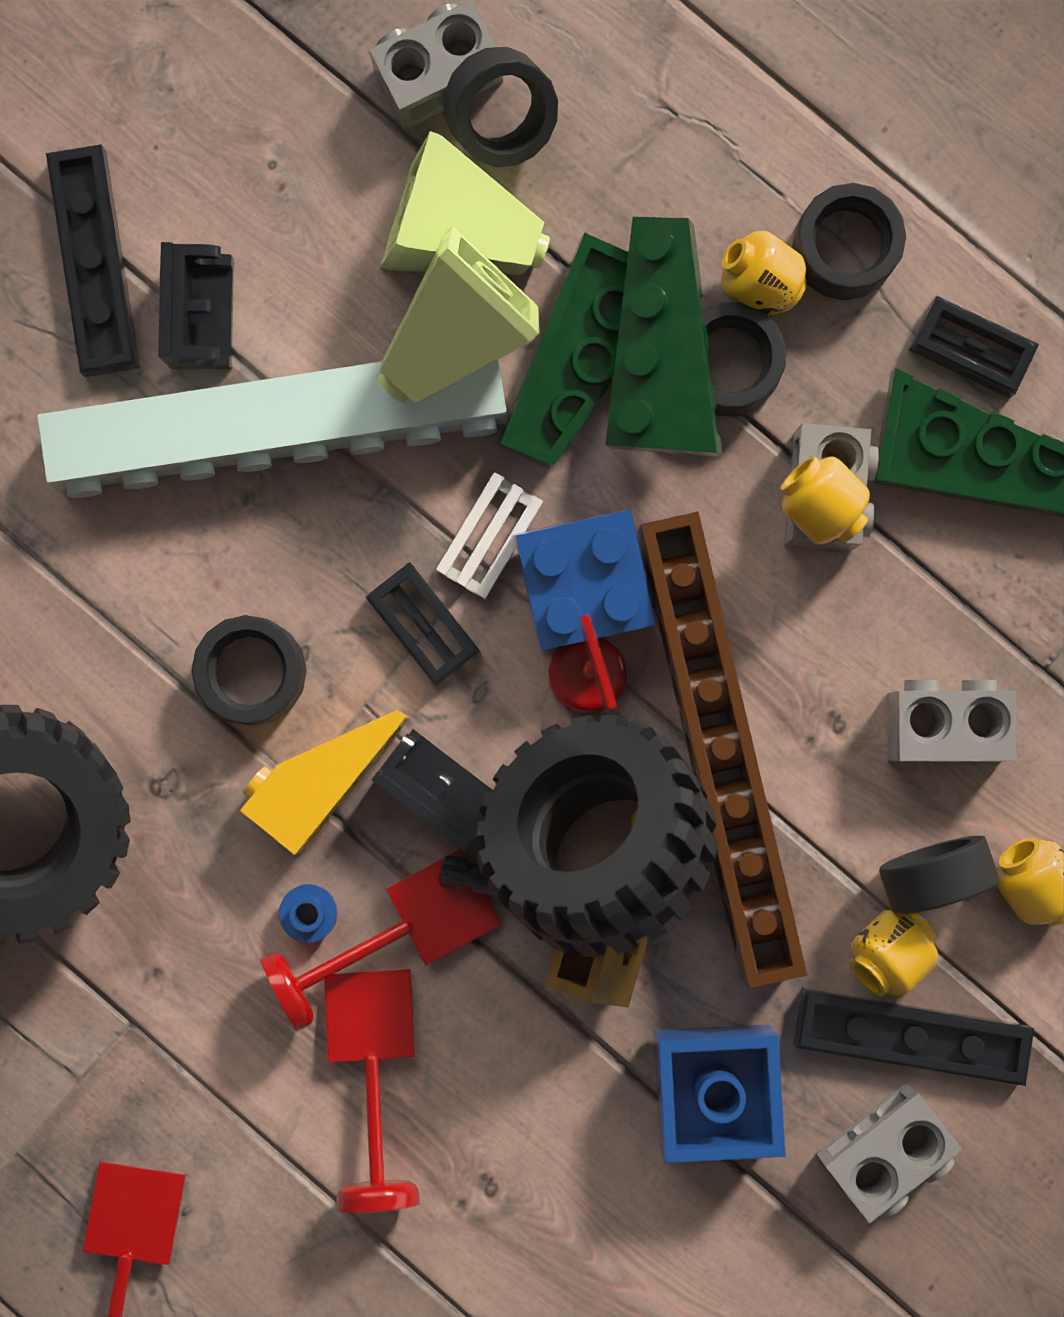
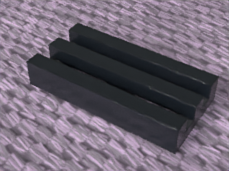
M936 295L928 308V313L923 319L909 351L1011 398L1016 394L1039 344ZM939 316L1020 354L1018 361L988 348L972 338H967L938 324ZM930 336L1011 375L1008 378L928 339Z
M411 562L407 563L365 596L436 687L451 674L462 668L470 659L481 653ZM408 578L464 648L456 656L400 587ZM390 592L446 662L438 670L383 602L382 599Z

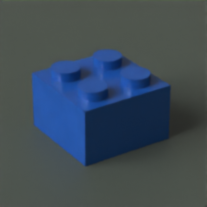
M620 510L514 534L536 637L541 651L583 642L579 621L581 616L587 614L590 616L596 638L656 625L631 510Z
M769 1024L654 1030L660 1148L665 1163L786 1157L779 1035Z

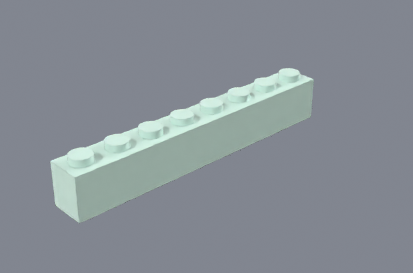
M499 359L417 403L412 402L409 398L402 403L389 395L378 382V377L381 375L379 370L382 362L37 414L46 481L60 491H66L67 497L82 498L101 494L102 485L123 482L125 489H142L158 485V477L180 474L181 480H201L215 476L214 468L237 465V471L252 472L270 468L272 466L271 459L293 456L295 463H311L327 459V451L350 447L351 454L360 455L382 451L385 449L384 442L406 439L409 446H421L439 442L441 440L440 433L463 430L464 437L490 435L498 431L497 425L507 423Z

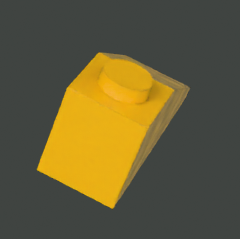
M395 710L277 764L272 771L264 766L244 789L243 794L249 800L240 811L294 855L302 852L410 718L401 711Z

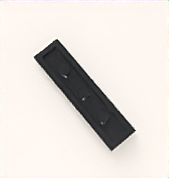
M102 144L46 153L80 374L84 377L139 369V356L107 152Z
M802 988L793 1045L800 1049L1026 1086L1034 1028L1024 1024Z

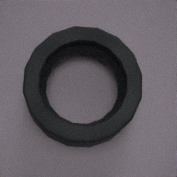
M490 47L466 57L451 74L444 92V117L451 134L476 161L495 168L516 166L534 157L550 140L558 120V98L552 81L525 53L509 47ZM513 75L521 78L528 85L531 93V106L525 120L514 131L500 138L481 136L474 130L470 121V108L476 94L488 82L500 76Z
M858 183L835 185L814 197L796 226L792 249L804 258L806 284L823 296L840 300L865 297L880 288L903 256L907 238L903 216L888 196L875 187ZM848 210L860 213L871 220L880 232L882 241L880 255L874 265L862 273L846 274L837 272L825 264L817 253L815 243L817 229L826 217L836 211Z
M721 302L702 310L704 326L707 328L708 335L723 327L739 328L750 333L758 341L763 353V369L759 378L749 388L739 392H722L714 388L717 406L714 409L715 415L740 416L757 409L772 395L786 367V344L778 325L764 311L741 302Z
M243 615L225 619L207 631L195 649L191 672L195 691L209 711L227 722L255 726L273 722L293 708L303 692L307 669L303 650L290 632L269 619ZM246 637L260 638L273 645L281 656L284 669L282 682L275 694L264 702L253 705L240 704L227 697L218 685L216 675L218 658L225 647L237 639Z
M978 835L957 838L909 852L886 862L879 869L892 912L896 914L918 913L954 904L977 896L1000 883L986 837Z

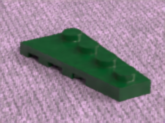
M632 218L605 443L611 449L723 457L721 439L717 434L714 410L717 406L714 384L711 382L707 353V351H710L707 328L704 326L701 305L703 293L694 224L689 218Z
M587 233L582 235L497 446L548 468L552 467L611 385L614 376L628 251Z
M895 368L891 372L878 445L879 460L877 474L872 483L1064 517V442L1046 434L1040 436L1014 424L1015 420L997 412L989 413L961 400L962 397L945 389H934L914 380L913 375Z

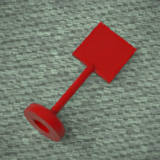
M587 614L581 616L579 621L584 641L560 646L552 655L548 668L549 687L556 700L568 710L581 714L599 713L603 710L607 712L617 708L616 701L622 695L627 681L626 662L619 649L607 639L596 638L590 616Z
M462 849L450 854L451 856L467 859ZM442 858L386 888L402 920L396 925L299 977H296L289 962L280 953H271L261 958L260 963L295 1031L299 1032L308 1027L314 1019L312 1007L304 993L305 989L409 934L426 966L502 925L487 895L471 892V887L463 886L461 890L440 884L439 875L444 859Z
M411 969L333 974L324 979L328 1063L364 1060L370 1181L345 1185L338 1191L337 1210L338 1212L362 1213L415 1207L420 1205L418 1187L410 1180H384L379 1059L415 1057Z
M99 1162L82 1252L118 1257L107 1317H122L132 1260L165 1265L170 1264L186 1174Z

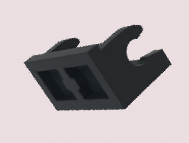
M161 242L158 356L170 369H232L234 258L231 254H221L220 246Z
M414 729L410 734H406L371 779L463 851L475 838L477 821L485 820V817L479 811L485 792H493V789Z

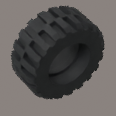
M0 705V775L26 773L46 779L62 796L67 815L62 834L48 853L27 866L0 871V944L3 934H16L18 944L37 941L35 930L50 925L55 935L71 927L67 916L77 909H80L83 914L88 915L100 904L95 894L101 885L112 889L120 874L115 865L117 857H127L130 838L125 832V826L131 822L129 805L122 794L124 788L117 773L96 743H93L80 728L70 721L67 723L59 721L54 713L36 708L33 713L23 712L19 705Z
M590 715L570 719L571 726L565 728L555 724L540 731L543 736L533 744L525 741L514 751L517 755L514 761L509 766L501 765L493 777L496 786L493 792H485L479 809L485 820L477 821L475 844L481 849L478 851L477 861L481 874L489 881L488 888L539 940L544 939L552 948L565 953H571L577 949L584 957H601L606 954V947H611L617 954L635 950L637 948L636 940L647 936L651 942L667 932L663 926L674 916L681 920L693 907L688 901L693 891L701 893L710 877V874L704 867V863H712L715 859L717 841L711 833L714 832L717 824L714 810L707 801L708 795L676 748L665 736H658L652 727L640 721H630L628 724L623 716L602 715L600 722H595ZM633 800L638 802L637 816L631 832L623 844L611 856L587 869L571 872L556 871V858L560 843L570 826L582 814L597 805L609 801Z

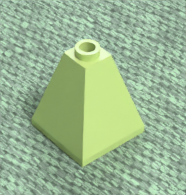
M430 131L411 164L379 268L389 271L426 272L444 235L453 226L503 274L522 275L530 266L536 269L540 268L549 245L550 237L541 233L544 221L443 136Z
M452 226L444 235L383 358L379 370L381 375L378 377V382L397 401L403 403L409 398L412 402L417 403L530 343L539 334L538 306Z

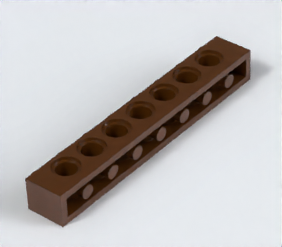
M699 511L641 524L637 532L692 772L708 795L707 801L714 810L717 826L714 832L711 833L717 841L716 856L713 862L740 978L751 989L807 976Z

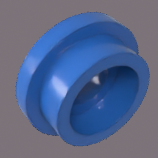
M303 884L295 887L285 895L279 908V919L284 931L291 938L305 943L316 942L327 936L334 928L338 916V909L333 896L325 888L315 884ZM310 903L316 907L318 918L315 923L304 924L299 920L297 912L301 904Z

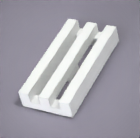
M494 472L436 571L486 600L517 548L514 534L527 531L541 508L543 501L536 496L526 493L524 489L516 484L509 483L504 480V477ZM497 492H502L507 495L463 570L461 572L453 568V565ZM519 502L526 509L480 584L473 580L472 576L514 506Z

